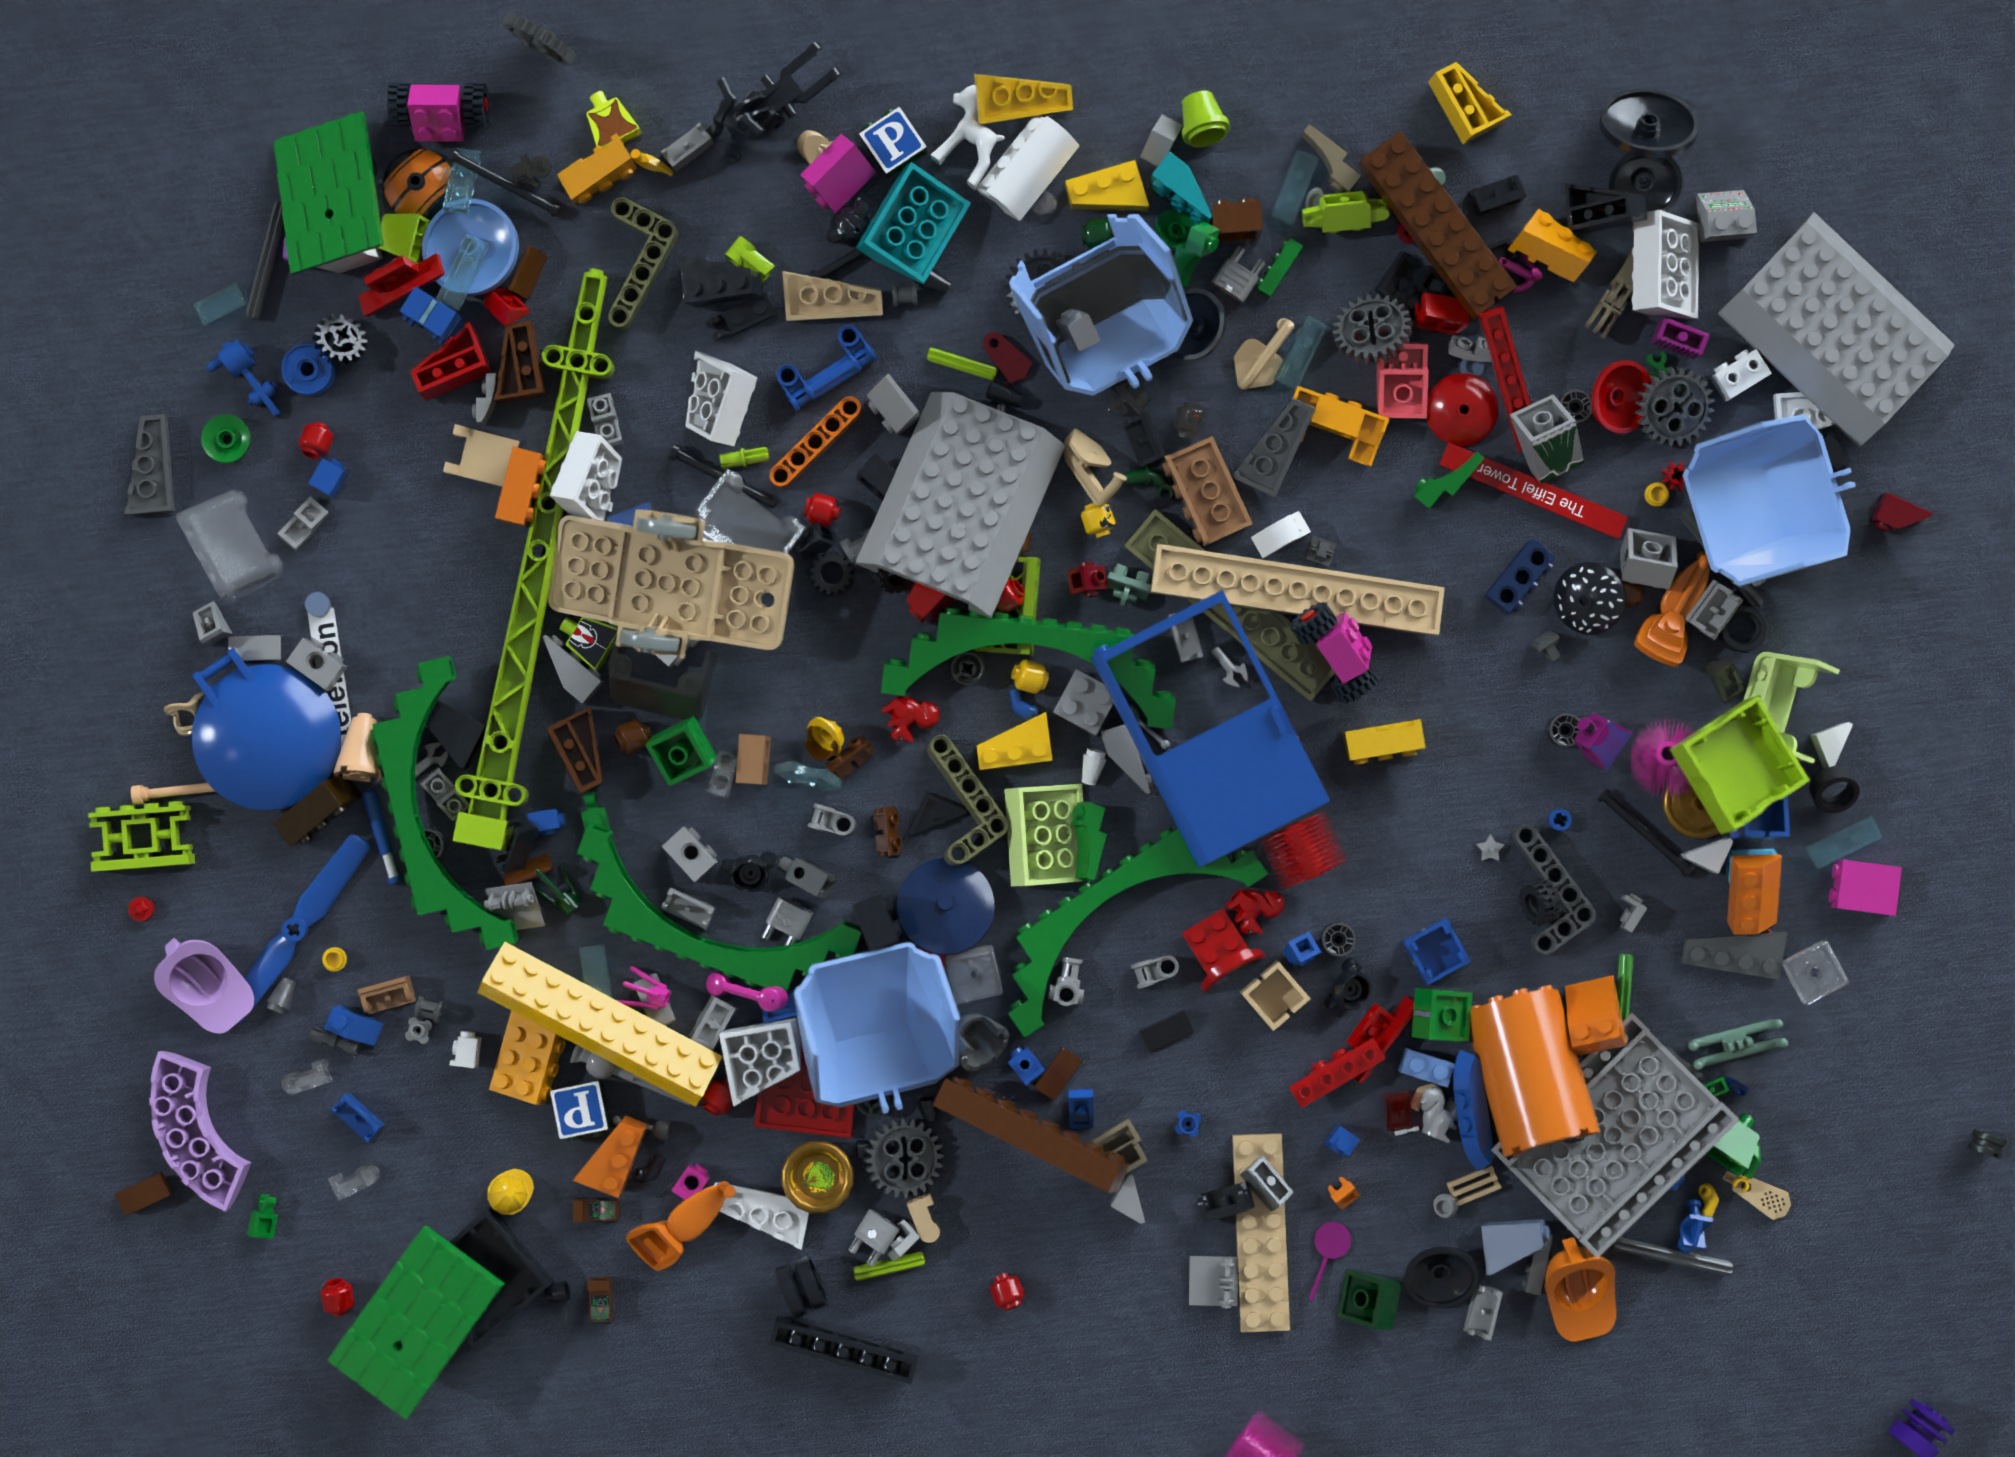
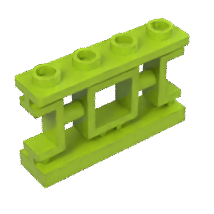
M183 801L168 802V807H159V803L144 804V809H135V805L119 806L120 811H111L110 807L95 808V813H88V818H91L90 828L102 827L104 850L91 852L94 861L91 862V872L195 864V854H192L193 844H180L179 821L191 820V815H189L191 806L183 805ZM180 811V816H170L171 829L160 830L159 818H149V814ZM131 815V820H121L122 833H112L111 822H100L102 817ZM151 823L152 847L132 849L131 825ZM161 839H171L172 851L182 850L183 855L152 857L151 852H162ZM123 842V854H134L133 859L103 861V856H113L112 843Z

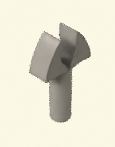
M1215 647L1211 651L1226 670V678L1222 680L1223 682L1233 687H1240L1233 679V671L1241 674L1242 678L1247 682L1248 675L1244 663L1240 666L1233 665L1220 647Z
M440 742L424 746L428 753L416 765L415 778L433 763H438L440 767L445 766L449 758L447 751L440 757H434L437 748L442 746Z

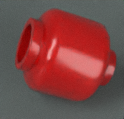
M315 422L314 424L304 426L298 441V446L304 456L318 460L320 457L328 455L334 439V435L328 430L329 426L322 422Z
M815 493L812 498H807L804 516H807V521L810 524L819 522L828 527L832 524V521H838L841 507L836 506L837 501L835 497Z
M1008 579L995 612L999 611L1009 614L1024 603L1025 590L1016 579Z
M725 1079L711 1081L701 1098L702 1107L714 1116L718 1117L719 1114H727L733 1106L729 1082Z
M1003 1273L994 1278L995 1283L990 1286L989 1291L997 1308L1009 1311L1023 1304L1022 1300L1025 1297V1292L1017 1276H1008L1007 1273Z
M343 1278L328 1280L320 1290L323 1310L328 1314H333L335 1317L346 1315L348 1310L355 1304L352 1285L344 1281Z

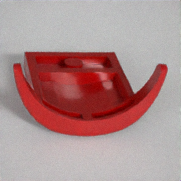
M1224 908L1182 932L1183 937L1207 974V977L1201 984L1203 993H1207L1217 982L1233 971L1265 957L1261 949L1249 950Z

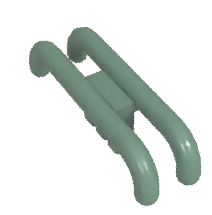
M1780 1019L1761 1021L1691 1040L1688 1043V1048L1691 1051L1722 1042L1724 1052L1696 1059L1693 1062L1694 1069L1701 1070L1709 1065L1775 1048H1786L1788 1040L1785 1038L1770 1039L1754 1044L1752 1038L1747 1036L1770 1029H1780L1783 1027V1021Z

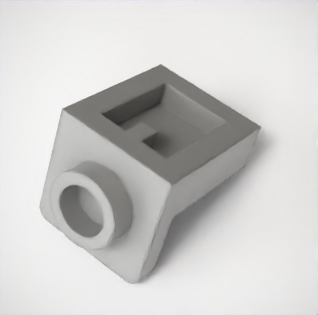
M1631 893L1630 896L1622 895L1620 898L1632 906L1631 909L1627 908L1620 918L1622 922L1620 928L1629 933L1633 932L1647 907L1642 905L1643 900Z
M905 1220L896 1224L900 1228L898 1232L900 1236L891 1243L892 1249L887 1253L892 1261L901 1257L920 1238L915 1226Z

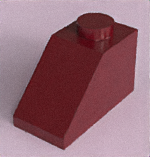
M1887 492L1880 496L1869 522L1876 524V529L1888 533L1889 531H1894L1929 518L1932 512Z

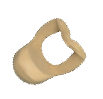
M807 130L799 136L797 148L802 157L811 164L833 141L827 140L816 131Z
M204 693L196 694L188 703H174L164 707L165 713L173 716L174 727L180 735H191L193 725L181 727L178 710L189 711L195 716L199 705L206 696Z

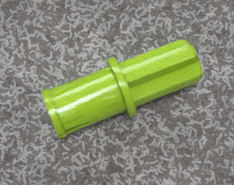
M766 447L749 450L741 448V451L720 454V463L723 464L721 465L722 469L742 465L747 467V464L769 460V452Z

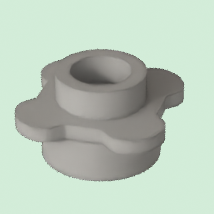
M416 1017L410 1018L408 1021L409 1029L405 1033L406 1039L408 1041L417 1040L421 1044L427 1043L432 1023L429 1020H418ZM417 1028H420V1029H421V1032H420V1033H418V1032L416 1031Z

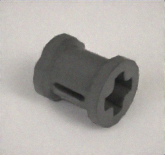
M913 284L912 287L892 285L894 307H898L900 304L918 306L916 284Z
M420 996L415 1006L414 1017L419 1018L422 1016L433 1019L435 1023H439L444 1010V1002L435 1003L427 1001L424 997Z

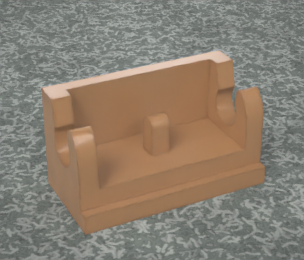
M739 734L735 783L768 785L770 736Z
M410 975L358 989L363 1010L368 1014L416 1001Z

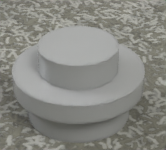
M1443 1193L1435 1198L1433 1207L1436 1214L1440 1217L1450 1218L1457 1212L1458 1203L1452 1195Z

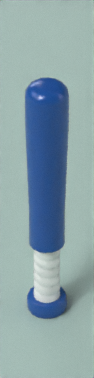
M373 789L364 791L362 799L380 856L384 859L387 874L389 875L387 883L392 885L401 882L402 877L401 875L398 876L392 856L393 850L377 793Z

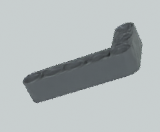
M1519 825L1512 832L1514 843L1542 880L1546 879L1548 882H1551L1553 888L1556 887L1558 890L1556 893L1560 895L1561 899L1559 901L1562 902V908L1565 911L1558 919L1550 922L1531 938L1532 949L1537 953L1546 955L1554 952L1595 921L1596 912L1537 830L1531 825ZM1522 829H1527L1530 832V839L1525 843L1519 838ZM1539 848L1545 853V857L1541 862H1537L1534 858V852ZM1553 868L1559 872V878L1555 882H1552L1548 877L1549 871ZM1570 888L1574 896L1571 901L1567 902L1563 898V892L1565 889ZM1584 907L1588 911V917L1586 920L1580 921L1577 913ZM1565 922L1569 930L1567 934L1561 936L1558 932V926L1560 923ZM1543 936L1549 940V945L1545 950H1541L1538 946V941Z

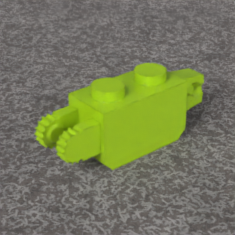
M1363 191L1326 194L1319 199L1318 206L1302 209V223L1304 227H1321L1323 233H1338L1344 230L1360 231L1364 228H1371V222L1388 219L1390 212L1383 199H1368L1367 194Z

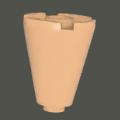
M358 713L357 717L351 719L334 768V775L336 777L341 773L343 774V779L350 781L370 782L371 777H377V781L382 780L384 776L383 768L378 766L376 754L379 753L378 747L371 738L372 724H376L377 720L372 718L371 714Z

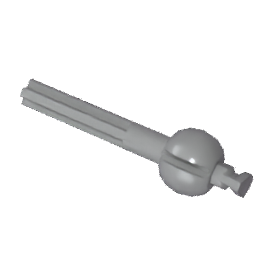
M576 1045L570 1063H587L586 1069L593 1077L605 1079L613 1074L689 1106V1103Z

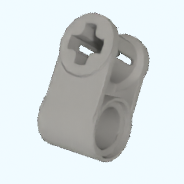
M814 803L815 811L811 822L807 825L808 827L843 836L851 835L855 831L856 821L851 815ZM842 818H847L851 824L849 830L842 832L838 827V823Z
M1163 955L1130 965L1131 969L1135 971L1139 983L1137 985L1138 989L1171 978L1176 975L1179 969L1178 961L1172 955ZM1164 960L1173 961L1175 968L1172 972L1165 973L1162 971L1160 966ZM1142 969H1144L1147 979H1145Z

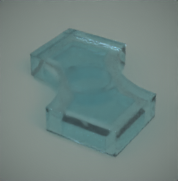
M796 761L776 764L774 769L776 774L789 783L807 784L823 792L841 789L843 782L827 769L806 767Z

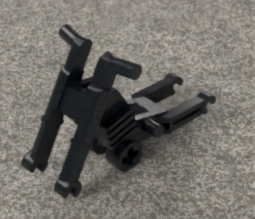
M818 41L812 43L806 51L780 71V80L776 83L768 74L763 76L761 81L767 89L752 91L736 107L737 97L733 94L726 78L723 77L717 81L724 99L721 100L717 113L713 117V123L707 128L706 133L713 139L717 133L721 134L724 125L726 126L733 139L728 154L725 157L730 165H733L737 159L738 161L742 159L741 151L745 146L750 130L758 137L765 130L768 133L774 132L786 121L782 115L784 112L790 119L797 114L792 105L795 103L806 104L828 85L837 80L836 77L842 75L838 67H835L804 92L791 77L794 72L816 56L817 51L822 49Z

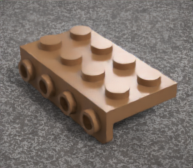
M1213 436L1164 457L1165 463H1162L1163 470L1166 476H1171L1175 483L1172 486L1176 498H1181L1185 505L1182 511L1187 521L1192 520L1195 527L1192 533L1197 543L1202 542L1203 547L1253 524Z

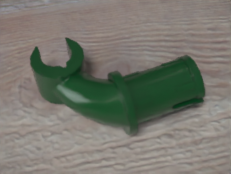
M1146 466V469L1125 471L1127 487L1145 483L1151 485L1152 483L1157 488V496L1160 500V492L1163 488L1169 490L1170 498L1172 497V487L1168 485L1161 474L1150 469L1148 466Z

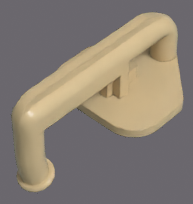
M1282 318L1277 322L1278 331L1267 346L1257 339H1248L1234 355L1237 384L1240 389L1246 390L1272 385L1281 374L1284 363L1276 352L1294 328V323L1291 320Z
M1074 428L1064 441L1066 445L1064 449L1065 461L1093 503L1103 506L1127 478L1120 473L1114 472L1113 479L1103 489L1089 466L1107 468L1111 464V460L1098 443Z

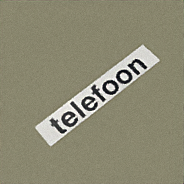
M331 608L328 614L323 617H314L308 613L311 638L313 637L324 645L322 649L328 654L333 651L341 657L334 608ZM321 656L315 658L316 669L321 668L323 665V658ZM344 673L331 691L324 689L332 700L339 716L341 748L351 722Z

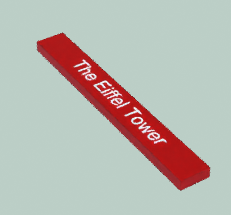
M1448 443L1438 466L1454 471L1471 458L1474 453ZM1485 457L1468 477L1616 540L1620 538L1628 519L1623 514L1546 482L1540 484L1536 478Z

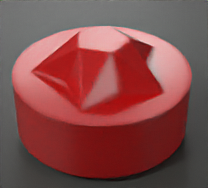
M137 897L130 902L128 912L134 920L146 921L153 916L155 906L151 899Z

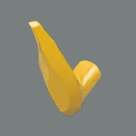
M638 149L631 151L632 159L641 167L650 171L662 172L672 177L673 171L659 159L641 153Z

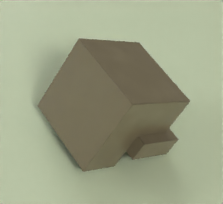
M1129 1118L1091 1140L1102 1146L1103 1152H1114L1125 1158L1124 1162L1129 1164L1126 1173L1148 1161L1138 1144L1141 1138Z

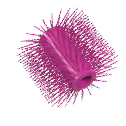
M1670 719L1668 739L1666 723L1664 721V730L1659 725L1660 728L1654 730L1653 737L1651 736L1652 733L1648 734V736L1645 734L1648 739L1642 736L1641 741L1637 740L1638 744H1635L1633 747L1635 751L1632 756L1642 758H1630L1633 760L1631 765H1635L1630 767L1636 773L1635 777L1638 778L1637 780L1644 778L1643 784L1646 783V780H1651L1649 787L1655 788L1653 789L1654 793H1652V796H1654L1658 788V797L1662 782L1663 796L1665 780L1667 778L1666 800L1668 780L1671 799L1672 790L1677 795L1676 792L1683 789L1681 788L1683 782L1684 784H1689L1686 780L1687 777L1683 775L1684 772L1670 751V748L1685 739L1688 731L1684 732L1683 728H1680L1682 730L1678 732V722L1673 738V723L1671 740L1669 741ZM1636 749H1640V750H1643V751H1645V752H1642V753H1644V754H1640V753H1638V752H1641V751L1636 750Z
M1254 1417L1255 1422L1252 1423L1250 1421L1249 1427H1245L1244 1430L1242 1429L1237 1438L1232 1440L1234 1442L1230 1446L1229 1454L1226 1456L1296 1457V1453L1299 1450L1287 1449V1443L1285 1444L1282 1440L1280 1441L1277 1437L1275 1438L1273 1436L1274 1431L1272 1430L1271 1432L1266 1427L1260 1426L1264 1422L1262 1423Z

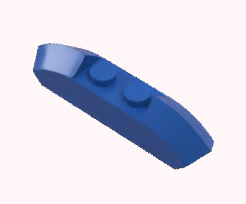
M1460 1050L1454 1063L1452 1075L1458 1126L1466 1156L1473 1167L1480 1171L1490 1165L1495 1156L1491 1150L1493 1148L1481 1060L1475 1055Z

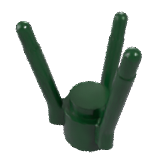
M560 865L559 869L571 893L566 890L562 894L539 869H535L536 874L558 898L555 901L533 884L535 892L553 905L559 913L564 912L567 916L581 904L578 900L581 895L576 891L563 865Z

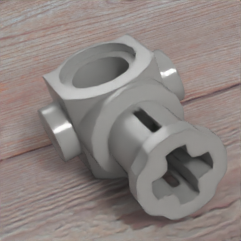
M1061 957L1063 962L1061 976L1056 978L1055 985H1050L1048 999L1058 1001L1063 1006L1082 1004L1084 990L1080 989L1081 981L1077 978L1079 966L1083 960ZM1070 965H1072L1071 974L1068 976ZM1063 988H1070L1073 991L1071 1000L1063 1001L1060 999L1059 993Z

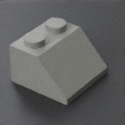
M889 373L867 394L869 402L866 404L875 415L880 413L884 418V421L881 423L890 434L895 432L899 436L920 419L919 411Z

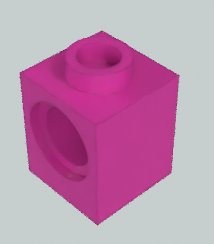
M690 1164L671 1191L684 1200L704 1188L710 1179L706 1175L708 1171L699 1164H695V1166ZM688 1176H695L699 1182L698 1187L690 1188L686 1183V1178Z

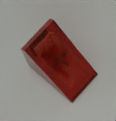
M1406 1090L1381 1093L1387 1131L1411 1128L1410 1093Z

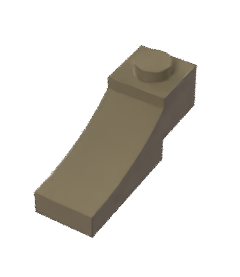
M1309 124L1301 137L1315 149L1325 163L1330 174L1328 180L1331 183L1330 187L1337 193L1350 192L1359 181L1361 175L1343 162L1348 153Z

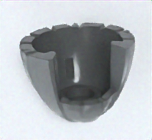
M975 1013L962 1016L960 1018L959 1062L961 1066L967 1071H977L980 1068H984V1066L990 1065L993 1059L996 1060L1003 1053V1048H1006L1008 1045L1009 1032L996 1021Z

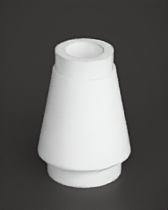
M1087 748L1086 753H1083L1082 783L1096 785L1107 761L1105 758L1106 752Z

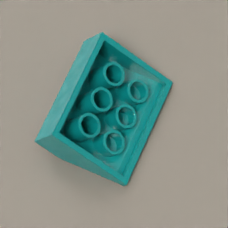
M911 162L902 168L856 248L874 261L924 284L971 203Z

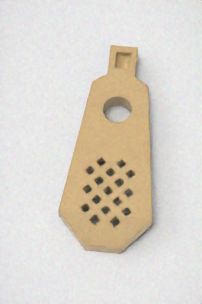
M1726 1171L1722 1179L1732 1184L1733 1180L1738 1176ZM1755 1178L1748 1179L1750 1187L1746 1192L1741 1191L1744 1181L1738 1182L1736 1188L1732 1185L1734 1192L1772 1220L1786 1216L1791 1207L1789 1192Z

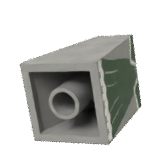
M1554 394L1510 414L1528 467L1540 484L1584 464L1576 421Z

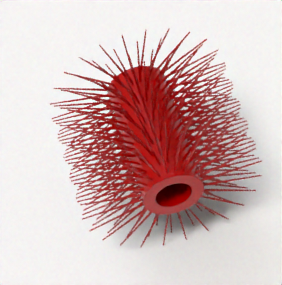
M1325 812L1324 814L1320 813V815L1316 814V816L1308 817L1307 820L1292 823L1260 841L1263 842L1264 840L1265 842L1270 839V842L1265 843L1264 847L1265 845L1275 844L1264 851L1273 849L1269 856L1270 854L1278 853L1277 856H1272V859L1270 858L1269 861L1277 859V862H1274L1277 868L1275 867L1274 870L1282 869V871H1279V874L1280 872L1282 874V877L1279 876V879L1285 878L1284 883L1285 881L1287 883V886L1286 884L1284 885L1285 889L1299 882L1301 883V881L1306 882L1324 874L1326 870L1330 871L1329 869L1335 868V866L1338 867V864L1341 865V860L1340 863L1338 861V858L1341 859V855L1340 857L1338 855V852L1341 853V850L1335 851V849H1338V845L1337 848L1333 846V843L1335 845V843H1338V840L1337 842H1330V840H1333V836L1330 839L1329 837L1325 839V836L1327 837L1328 834L1329 836L1333 834V831L1325 834V831L1327 832L1328 828L1330 830L1333 826L1326 828L1325 825L1327 826L1328 822L1319 824L1329 817L1317 820L1320 816L1325 815Z

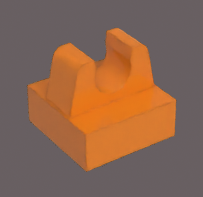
M1340 1177L1338 1179L1342 1187L1339 1190H1335L1330 1185L1328 1190L1331 1198L1343 1210L1361 1195L1350 1181Z

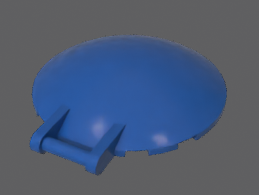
M233 647L227 651V655L203 671H197L192 675L206 695L198 707L192 728V748L196 764L207 783L218 794L234 804L254 810H276L294 806L319 784L328 780L336 765L342 742L341 724L337 710L324 689L301 672L289 667L272 664L247 667ZM234 662L238 668L211 687L206 682L207 679Z

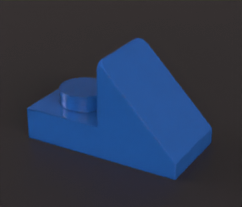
M1093 1089L1068 1090L1069 1129L1094 1128Z

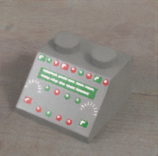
M1744 190L1696 194L1700 242L1748 239L1757 233L1755 209Z

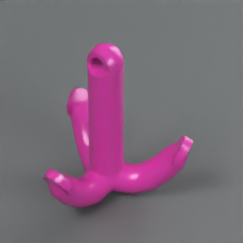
M1521 253L1520 256L1528 269L1504 257L1498 259L1503 268L1526 279L1524 283L1517 285V288L1514 290L1515 293L1528 290L1535 281H1540L1543 277L1536 264L1527 260L1528 255Z

